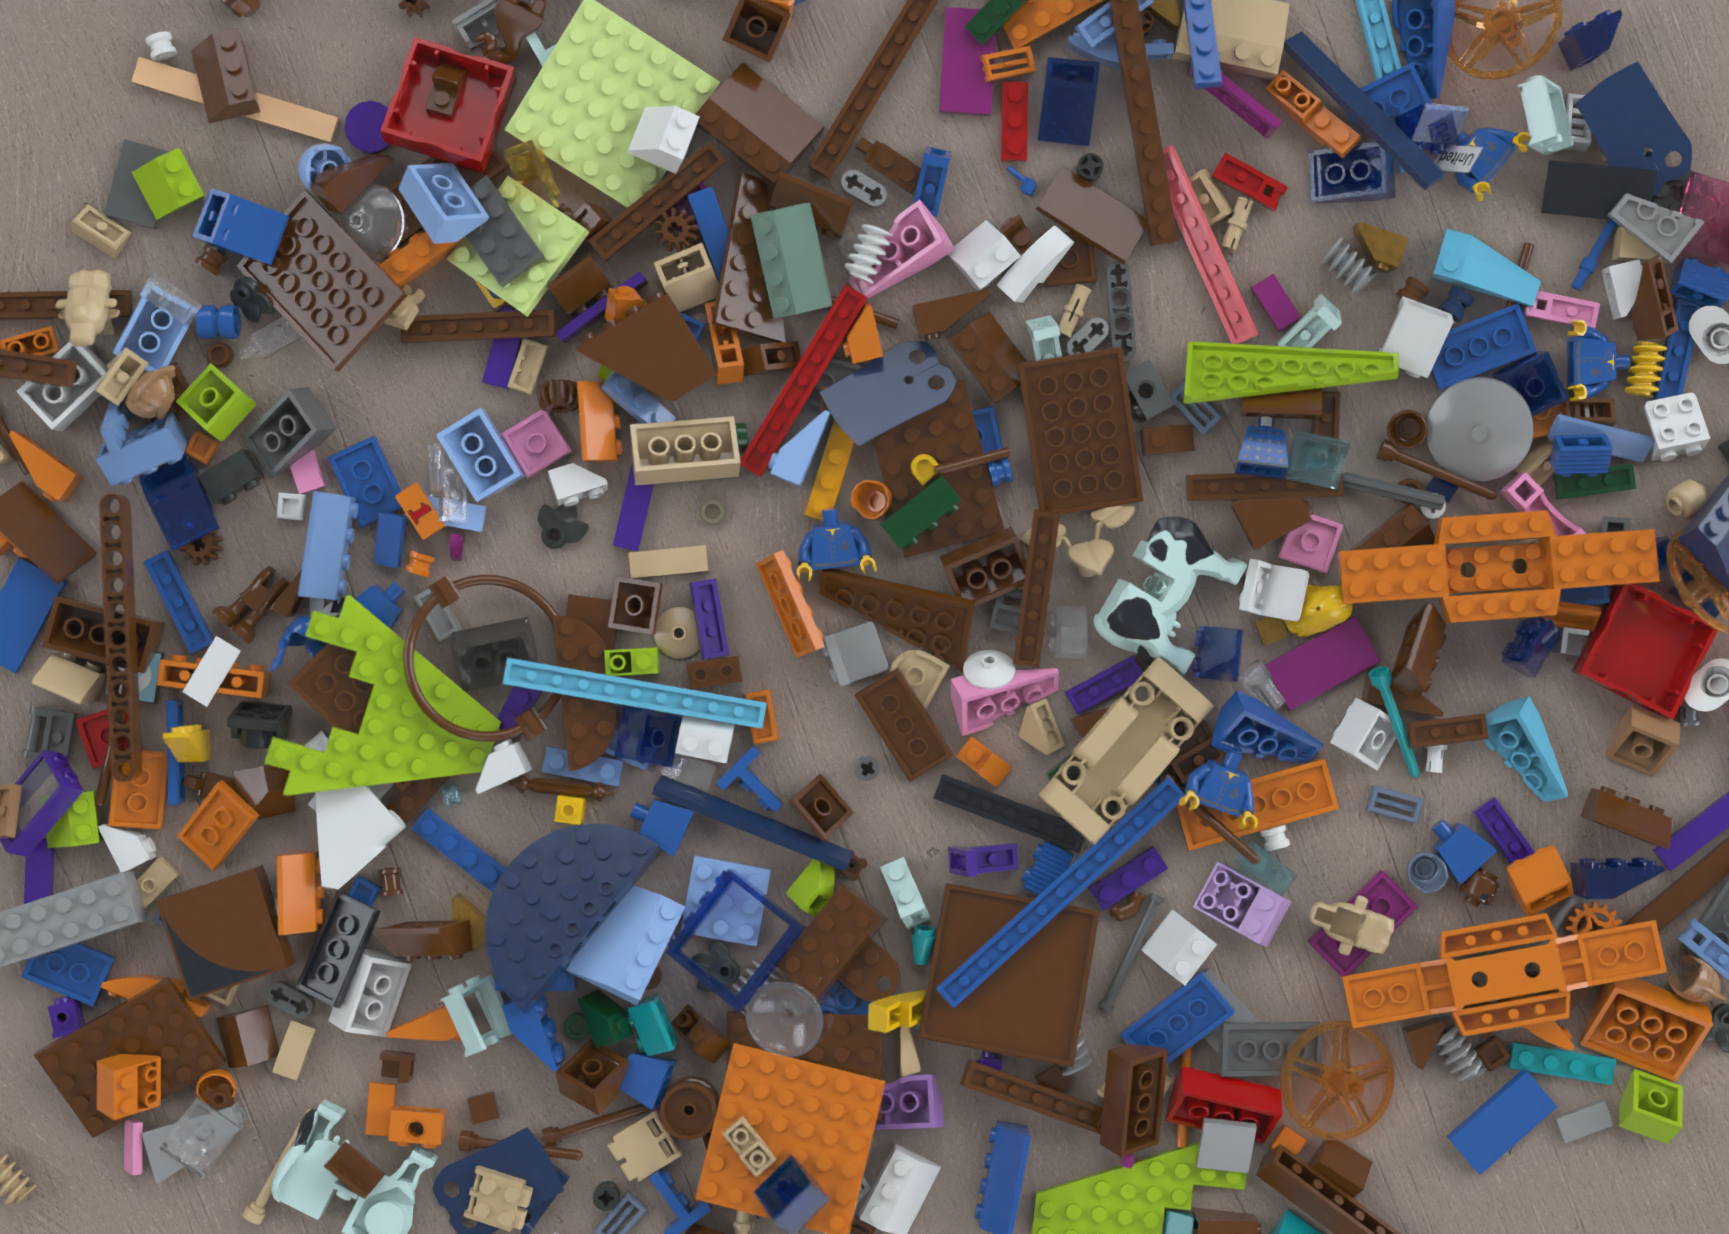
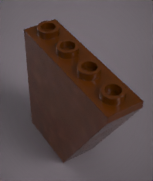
M661 291L647 298L649 304L639 308L638 305H635L624 312L626 318L617 322L614 318L601 326L604 331L594 336L593 332L579 339L581 343L577 347L579 353L670 402H674L717 376V373L668 293L662 295Z

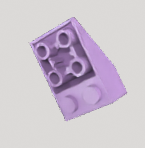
M1217 861L1193 907L1254 942L1268 947L1292 901Z

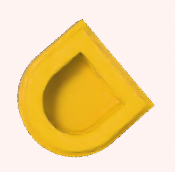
M921 454L913 459L911 472L924 486L935 475L933 467L939 464L930 455Z

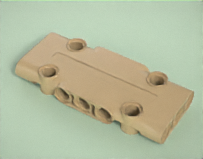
M1157 657L1138 680L1129 686L1125 695L1119 697L1111 705L1107 712L1072 751L1073 755L1067 762L1061 765L1059 771L1038 796L1081 835L1095 845L1112 824L1123 816L1125 809L1142 796L1180 750V745L1191 737L1193 730L1214 707L1213 704L1171 666ZM1138 687H1142L1146 691V697L1141 702L1135 698V691ZM1178 721L1182 722L1185 727V731L1181 736L1176 735L1174 732V726ZM1072 765L1078 769V776L1074 780H1070L1066 774L1067 769ZM1113 800L1117 804V811L1109 815L1106 812V804Z

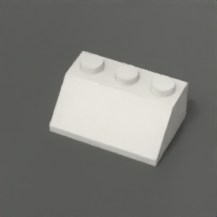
M365 949L341 1007L332 1008L328 1021L344 1032L387 1037L386 1032L391 1027L412 964L375 950Z
M895 1143L860 1210V1220L885 1232L907 1234L941 1166Z

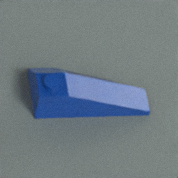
M1393 0V23L1395 29L1398 28L1402 43H1399L1401 52L1405 53L1407 64L1413 63L1429 98L1439 99L1455 18V0Z
M1236 691L1221 707L1211 741L1213 747L1224 752L1231 750L1240 755L1242 753L1254 754L1255 758H1263L1264 755L1278 757L1280 761L1297 763L1310 762L1324 747L1322 742L1259 700L1240 691Z

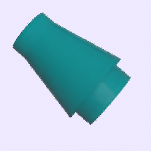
M928 925L914 926V931L911 932L913 963L927 965L936 940L935 928Z

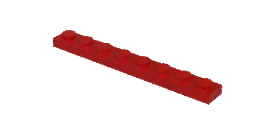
M845 284L740 460L741 466L762 477L773 453H776L868 300V297Z

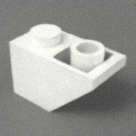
M574 463L548 471V477L558 506L563 504L565 507L573 506L580 502L579 499L588 496L590 499L598 498L604 495V491L608 490V483L605 478Z

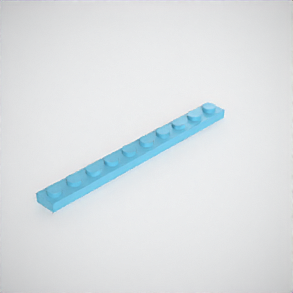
M507 658L503 684L761 729L767 704L765 702Z

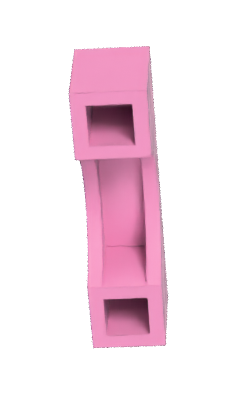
M1526 472L1517 474L1499 491L1518 512L1548 510L1556 536L1587 534L1582 528L1563 517L1551 505L1544 494V490Z

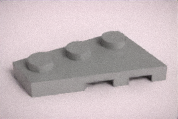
M1627 193L1622 196L1607 215L1655 254L1662 255L1663 260L1668 264L1675 260L1705 222L1682 215L1683 213L1675 210L1671 211L1657 206L1655 203Z

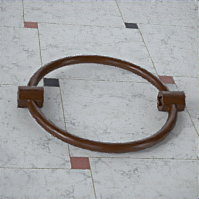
M483 574L461 578L453 582L448 575L442 577L428 586L432 595L415 614L405 638L403 650L404 673L415 702L432 722L460 738L480 742L502 741L521 734L525 736L527 741L535 738L547 729L543 720L551 713L560 700L561 696L559 693L552 692L548 700L537 712L534 707H531L514 718L517 725L498 731H477L461 727L439 714L421 691L414 667L415 642L422 623L437 604L442 609L462 597L459 590L472 586L496 585L513 589L536 603L549 618L552 625V616H556L558 613L535 589L509 577Z

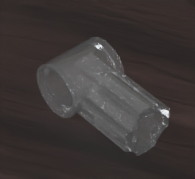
M1259 659L1237 674L1238 679L1246 690L1250 693L1252 692L1257 700L1272 710L1276 711L1286 702L1272 682L1270 672Z

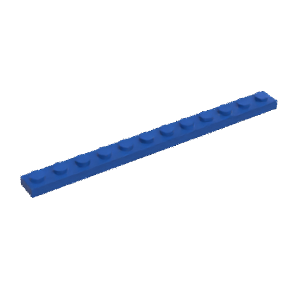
M1167 777L1100 838L1095 845L1089 848L936 988L939 993L955 1008L1179 803V799L1185 796L1182 790L1170 777Z

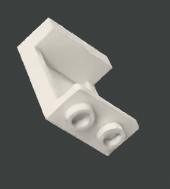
M1402 297L1398 305L1399 312L1383 348H1380L1378 352L1399 353V368L1406 370L1405 372L1410 376L1428 378L1453 324L1452 314Z

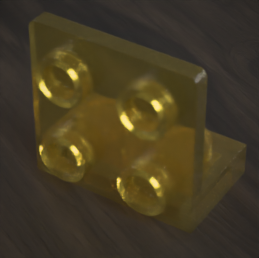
M529 140L503 150L505 159L517 182L520 184L530 183L540 177L555 208L560 207L557 198L561 197L556 182H554L552 169L548 160H546L542 148L537 149L533 140Z

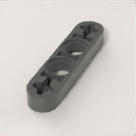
M1116 260L1109 264L1105 273L1111 348L1122 345L1121 339L1116 340L1115 336L1123 337L1130 334V339H1125V346L1130 348L1131 352H1128L1126 357H1123L1124 362H1128L1136 354L1130 269L1126 263L1123 265ZM1115 266H1119L1121 271L1124 270L1125 274L1120 276V284L1126 283V287L1118 286L1113 289L1111 288V284L1116 285L1117 283L1116 276L1111 275V271H1114ZM1115 292L1125 293L1127 297L1126 304L1118 306L1113 302L1112 298ZM1119 317H1124L1129 322V328L1124 332L1118 331L1115 328V320Z

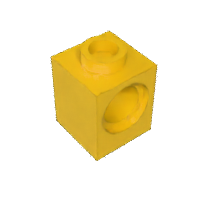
M558 795L554 822L583 824L587 798Z

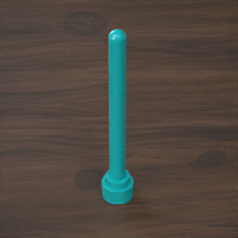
M1377 667L1368 674L1371 684L1380 690L1409 773L1412 777L1416 778L1420 775V770L1413 750L1409 749L1408 737L1390 689L1391 673L1388 667Z

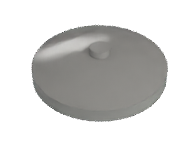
M1474 377L1454 383L1437 397L1427 418V444L1436 462L1444 470L1471 481H1489L1511 472L1525 458L1533 438L1532 415L1524 398L1510 385L1492 378Z

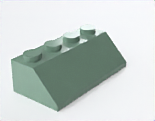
M808 202L751 215L773 318L796 315L832 306L833 303L811 203Z

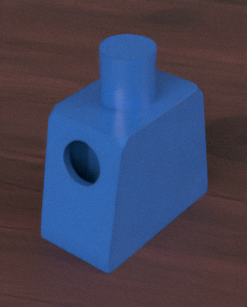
M394 581L385 591L380 586L373 585L357 596L355 600L388 628L392 629L404 611L396 601L406 591Z
M655 798L650 808L636 802L630 817L643 822L639 834L647 837L659 845L663 851L674 857L695 811Z
M1441 819L1431 829L1440 838L1433 845V850L1445 862L1451 878L1459 884L1468 879L1497 852L1492 845L1464 824L1457 823L1451 828L1444 819Z
M638 1051L630 1053L628 1057L630 1065L620 1090L652 1110L661 1107V1102L666 1094L677 1060L658 1055L647 1057L646 1053Z

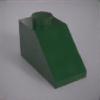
M599 989L577 999L596 1048L617 1043L634 1034L625 1009Z

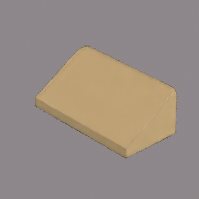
M1208 168L1202 169L1188 178L1210 226L1233 213V209L1215 179L1212 178Z
M87 205L72 220L73 233L113 259L119 255L132 235V232L90 205Z
M1547 436L1544 437L1525 456L1522 462L1513 469L1516 474L1526 472L1541 486L1554 473L1550 464L1554 441L1548 440Z

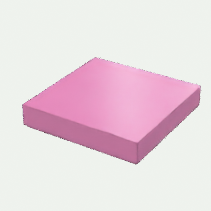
M539 410L501 433L528 479L572 453L571 448L547 411Z
M1311 515L1312 521L1284 535L1277 558L1327 574L1344 525Z

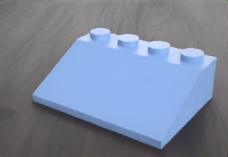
M633 886L572 959L567 972L637 1006L684 912L685 906L663 895Z

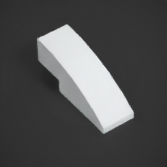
M1053 226L1014 263L997 286L1014 302L1023 303L1036 285L1046 280L1074 242L1057 226Z

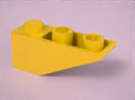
M202 724L172 727L171 732L163 734V739L178 762H205L211 760L210 729H202Z

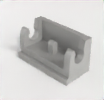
M484 0L452 20L471 50L485 43V41L476 42L474 40L475 36L480 33L490 32L494 36L500 33L495 21L497 0Z

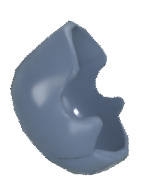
M1422 851L1416 853L1408 862L1406 868L1408 879L1413 886L1423 893L1438 892L1445 886L1448 879L1447 866L1438 855L1429 851Z

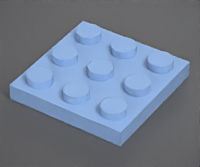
M695 855L680 932L757 947L771 869Z

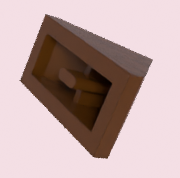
M1437 1017L1401 1028L1412 1063L1421 1070L1424 1069L1446 1026V1023Z

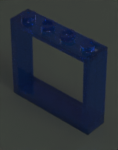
M728 869L727 871L724 870L720 876H717L714 881L717 885L711 892L707 891L699 900L701 906L695 913L691 912L683 921L685 927L679 934L676 932L670 938L671 940L667 944L669 948L665 953L736 1011H743L774 971L779 961L805 930L806 926L737 871ZM734 882L789 925L788 929L737 995L682 951Z

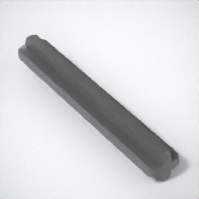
M1345 472L1343 475V487L1436 510H1442L1444 506L1445 496L1349 472Z

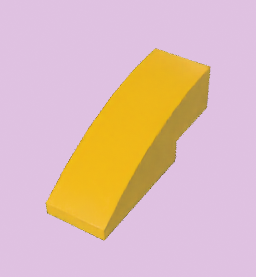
M927 990L897 994L869 1003L868 1029L887 1033L899 1026L910 1028L920 1023Z

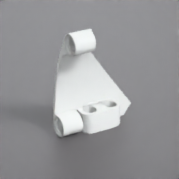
M323 729L304 746L325 751L330 734ZM367 786L315 792L322 887L334 889L342 887L386 847L387 843L406 828L402 819L394 811H388Z

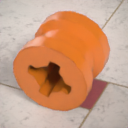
M410 550L409 564L405 565L404 570L424 577H430L431 572L429 568L434 563L435 557Z

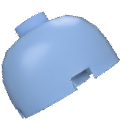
M322 143L312 145L305 150L299 160L298 172L301 182L308 190L314 193L310 186L321 172L351 162L349 156H346L345 152L342 151L343 149L338 146Z

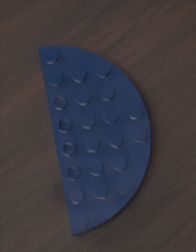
M582 824L563 828L543 836L524 849L510 863L499 879L490 899L486 917L485 939L490 964L498 982L508 997L525 1015L528 1014L661 853L659 845L647 837L623 827L607 824Z

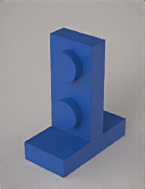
M926 146L914 203L921 200L931 214L937 217L952 151Z
M753 745L716 784L724 790L739 776L741 778L739 784L749 793L753 790L760 797L757 800L758 803L766 811L772 809L776 812L783 805V802L747 768L761 753Z
M660 1168L650 1175L649 1179L677 1215L676 1219L665 1226L664 1234H680L712 1210V1203L701 1200L690 1208V1200L683 1191L678 1192L673 1185L675 1180L667 1170L663 1171Z

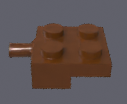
M1204 719L1193 730L1191 737L1180 745L1179 752L1169 763L1181 784L1187 783L1189 774L1202 764H1206L1209 759L1222 762L1226 754L1224 751L1212 746L1213 734ZM1182 722L1174 727V732L1178 736H1181L1185 731Z

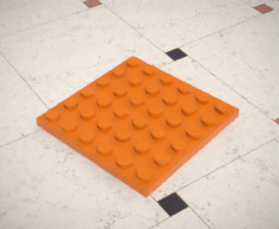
M734 1043L695 1199L825 1234H850L886 1081ZM742 1115L776 1157V1161L757 1177L740 1159L738 1152L722 1134L725 1129Z

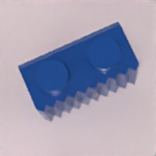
M1684 257L1675 267L1670 293L1674 294V296H1679V298H1684V300H1689V302H1694V304L1698 303L1699 306H1717L1721 308L1727 302L1729 296V274L1725 273V270L1720 267H1709L1701 264V261L1696 258Z
M1599 434L1586 436L1556 435L1550 464L1554 473L1563 477H1570L1572 474L1597 476L1598 473H1608L1613 448L1605 434L1602 436Z
M1045 840L1043 844L1038 843L1032 854L1035 861L1031 868H1025L1020 879L1024 882L1022 887L1039 895L1069 868L1074 854Z

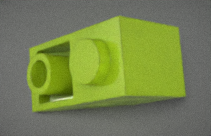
M659 647L604 650L606 675L622 676L660 673Z
M813 859L786 894L803 911L815 918L834 894L835 867Z

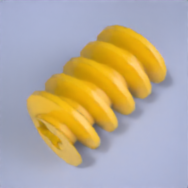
M1638 341L1636 343L1640 345L1632 347V352L1637 354V356L1630 357V362L1636 366H1631L1628 370L1629 373L1635 376L1626 378V382L1632 386L1626 387L1624 392L1633 396L1654 398L1650 394L1651 392L1659 391V388L1652 384L1653 382L1661 381V378L1654 375V373L1663 371V368L1656 363L1665 360V357L1659 355L1658 352L1667 350V347L1657 343Z

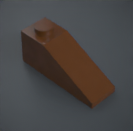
M375 153L327 169L315 178V182L310 186V189L329 211L342 214L393 161V158L389 155Z
M1657 255L1643 264L1632 314L1633 329L1636 332L1638 341L1666 338L1679 330L1662 255Z
M990 288L913 305L919 338L925 337V341L941 338V333L949 330L990 296Z
M1367 671L1361 700L1366 703L1385 706L1380 690L1371 684L1368 675L1370 671ZM1391 689L1397 709L1443 717L1444 712L1424 696L1420 695L1415 700Z

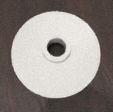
M982 650L970 655L966 659L963 673L966 680L978 688L998 689L1012 681L1015 675V664L1003 652Z

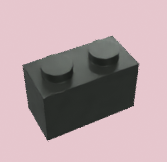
M241 449L197 477L214 503L227 505L238 498L236 494L245 489L247 492L256 488L260 484L259 480L264 478V475L249 451Z

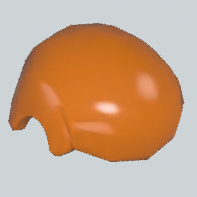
M863 480L856 484L851 492V506L859 512L861 517L877 520L887 515L892 507V494L889 488L880 481Z
M223 1068L210 1070L198 1079L196 1095L202 1103L209 1106V1100L204 1096L205 1089L216 1084L227 1083L230 1086L231 1097L234 1098L236 1081L232 1074Z

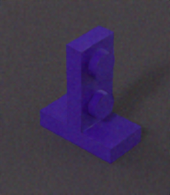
M1016 843L976 847H948L949 873L974 877L978 876L979 873L1019 869Z

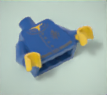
M1458 127L1448 138L1451 143L1457 146L1483 148L1469 173L1454 172L1457 183L1469 192L1475 193L1477 201H1483L1484 198L1481 192L1486 191L1491 194L1488 182L1516 150L1513 146L1517 145L1521 152H1526L1528 148L1522 142L1530 141L1532 137L1527 132L1517 134L1504 129L1489 127L1478 128L1469 137Z
M1570 320L1569 322L1573 323L1574 331H1568V335L1577 336L1567 339V388L1574 391V398H1570L1571 402L1594 397L1608 388L1609 381L1616 380V370H1629L1630 356L1616 355V343L1609 342L1606 335L1586 325V322L1583 320Z
M837 508L823 509V524L813 525V530L805 534L799 547V567L796 571L797 580L799 581L800 573L802 572L808 573V581H810L812 570L860 565L864 575H866L864 568L869 564L873 565L876 572L877 566L872 558L868 539L859 528L850 526L849 521L839 522Z
M1227 750L1223 763L1209 759L1206 764H1202L1189 774L1185 787L1186 795L1179 799L1181 806L1186 805L1187 801H1189V811L1197 808L1199 803L1237 817H1240V814H1242L1243 818L1238 823L1240 829L1246 827V821L1250 823L1251 831L1258 825V820L1253 815L1254 797L1251 781L1244 771L1237 769L1242 755Z

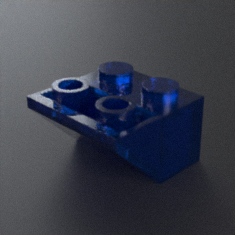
M1610 9L1596 15L1593 20L1586 22V20L1582 21L1564 33L1565 38L1558 45L1570 71L1594 61L1610 49L1622 17L1621 9L1611 13Z

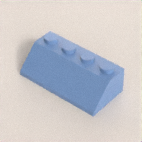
M313 492L298 596L341 600V596L345 595L347 581L344 580L345 570L349 569L351 556L348 555L349 544L353 543L355 531L351 527L353 518L356 519L358 514V503H355V497Z

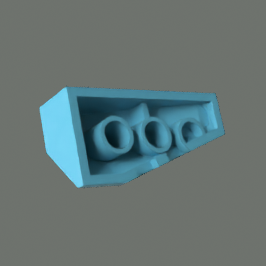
M1446 229L1431 277L1433 280L1531 307L1534 306L1541 283L1540 280L1474 236Z
M1530 697L1508 701L1485 715L1489 739L1483 740L1486 746L1491 751L1496 750L1505 759L1504 763L1509 768L1513 767L1523 777L1522 781L1543 802L1567 798L1569 794L1542 718Z

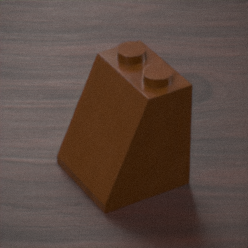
M1301 497L1236 500L1230 504L1254 551L1312 521L1311 515L1314 514L1308 500L1302 501Z
M1197 1207L1192 1209L1194 1216L1192 1234H1261V1223H1258L1254 1214Z

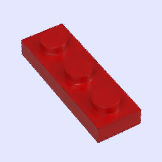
M1002 82L1001 161L1026 162L1028 82Z

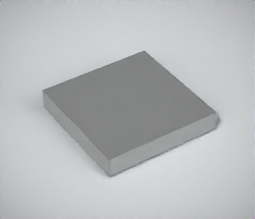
M1204 1118L1196 1160L1197 1168L1249 1173L1256 1134V1123Z

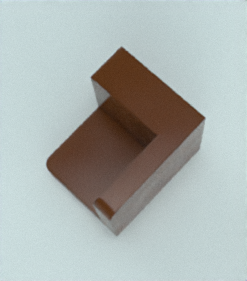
M587 201L571 217L572 220L589 232L585 239L592 238L612 221V218L601 206Z
M384 1050L380 1054V1060H383L381 1071L383 1077L398 1078V1083H409L413 1079L415 1053Z

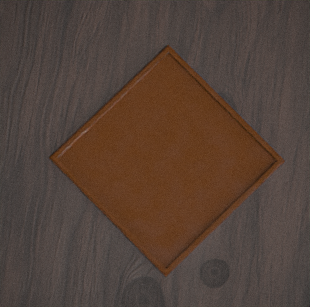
M946 883L918 1038L1074 1067L1100 911L1067 905L953 1008L936 988L1034 899Z

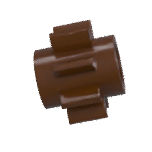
M403 0V2L398 4L400 9L407 8L406 14L408 17H411L413 13L423 17L422 12L425 8H431L426 3V0H416V5H412V0Z

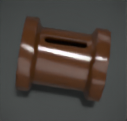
M402 867L378 870L382 880L380 896H394L404 893L400 887L399 875L402 872Z

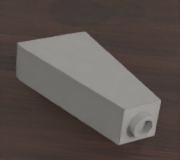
M235 1102L231 1107H221L215 1112L211 1110L150 1127L142 1132V1138L156 1183L162 1182L245 1127L244 1123H246V1114L244 1109L239 1107L238 1102Z

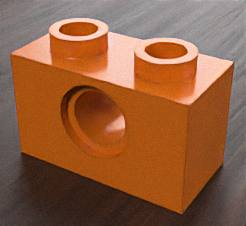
M395 1105L390 1112L388 1141L395 1142L397 1146H411V1143H418L423 1148H436L437 1145H441L445 1140L447 1109ZM419 1122L422 1124L424 1131L422 1133L415 1132L412 1129V1123Z

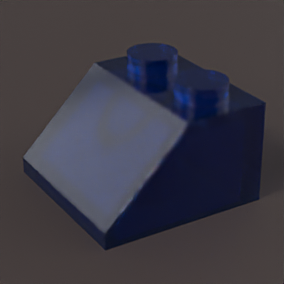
M1423 103L1395 117V124L1422 151L1428 150L1430 154H1442L1446 152L1445 149L1456 145L1469 114V106Z
M1537 351L1492 373L1494 379L1510 385L1520 393L1526 401L1532 417L1569 399L1549 352Z
M623 706L614 757L673 768L682 717L645 708Z
M792 1154L753 1191L771 1220L787 1234H796L830 1200L821 1185Z

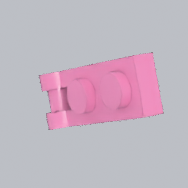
M1538 291L1534 306L1526 305L1523 308L1522 314L1527 318L1541 319L1574 326L1573 323H1569L1570 320H1583L1586 322V325L1595 329L1600 303ZM1538 301L1545 302L1544 310L1537 309Z

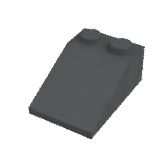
M309 387L288 389L243 436V439L269 477L274 478L321 445L337 427Z

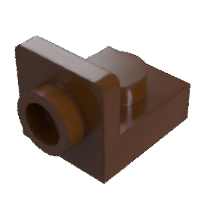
M1019 214L1014 218L1007 219L999 230L1021 256L1038 240L1024 224Z

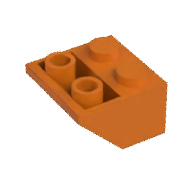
M1553 844L1546 848H1540L1532 855L1516 860L1506 867L1511 894L1526 916L1534 915L1574 894L1572 880Z
M118 1054L97 1060V1110L116 1120L161 1106V1057L154 1055Z

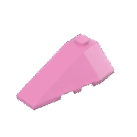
M921 200L908 207L893 221L895 224L889 230V233L893 236H885L890 245H881L886 254L877 255L882 264L872 266L878 273L877 275H868L873 284L851 275L848 281L854 290L870 298L935 264L955 249L943 227Z
M1058 669L1015 670L1012 681L998 689L978 688L970 684L964 675L952 678L951 700L962 736L985 730L993 726V721L1005 714L1008 717L1015 714L1014 709L1025 703L1031 705L1056 692L1059 686Z

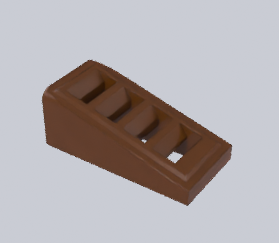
M1574 397L1562 398V413L1564 416L1570 417L1569 405H1574L1575 417L1573 418L1610 427L1616 423L1615 398L1589 397L1573 402L1570 401V398ZM1580 406H1583L1584 417H1580ZM1589 407H1593V417H1590ZM1598 408H1602V417H1599Z
M302 570L271 605V610L286 617H294L303 599L302 596H298Z
M1109 708L1075 716L1070 720L1079 735L1085 737Z

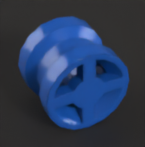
M1008 458L1001 459L999 462L987 463L993 487L998 486L1000 482H1013Z

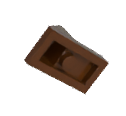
M441 63L432 74L434 85L426 106L427 112L450 119L453 118L467 70Z

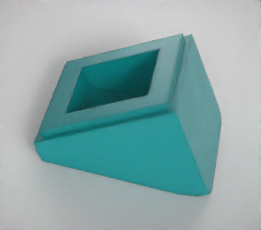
M1166 1210L1163 1234H1192L1193 1214Z

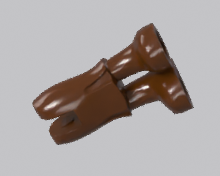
M270 565L255 577L250 586L239 594L240 597L228 607L218 606L212 611L220 621L229 627H233V632L248 644L255 638V627L260 619L266 616L271 605L290 583L282 577L270 590L266 589L264 586L276 573V570ZM249 606L252 609L250 613L243 620H241L234 626V624L238 621L242 613Z

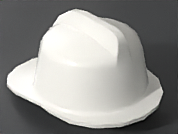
M1705 306L1698 309L1689 321V332L1693 340L1710 361L1717 364H1728L1729 314L1717 306Z
M1719 658L1711 660L1692 676L1690 687L1684 697V700L1690 707L1697 711H1713L1729 700V659Z

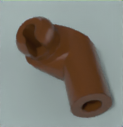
M1134 890L1127 904L1122 906L1114 904L1109 910L1110 916L1115 918L1116 921L1121 922L1134 917L1138 913L1145 895Z

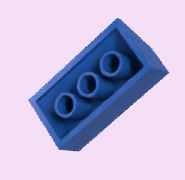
M997 1120L996 1127H991L989 1143L993 1144L991 1153L986 1152L984 1168H987L988 1171L986 1178L981 1179L979 1193L983 1194L982 1203H977L975 1219H978L979 1228L993 1234H1013L1031 1139L1028 1126Z

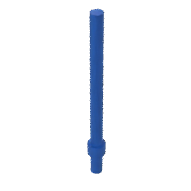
M1647 151L1645 156L1651 157L1653 152ZM1614 220L1607 221L1589 255L1584 257L1580 263V270L1571 284L1573 289L1580 291L1589 274H1593L1598 265L1597 260L1618 225Z

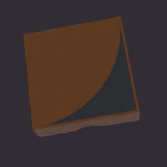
M263 865L166 896L156 901L189 1001L287 969L296 963L287 935H278V915L275 908V899Z

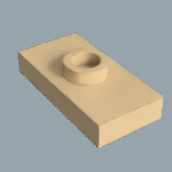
M523 338L507 387L533 396L549 346Z
M159 857L136 880L145 909L180 875L163 857Z

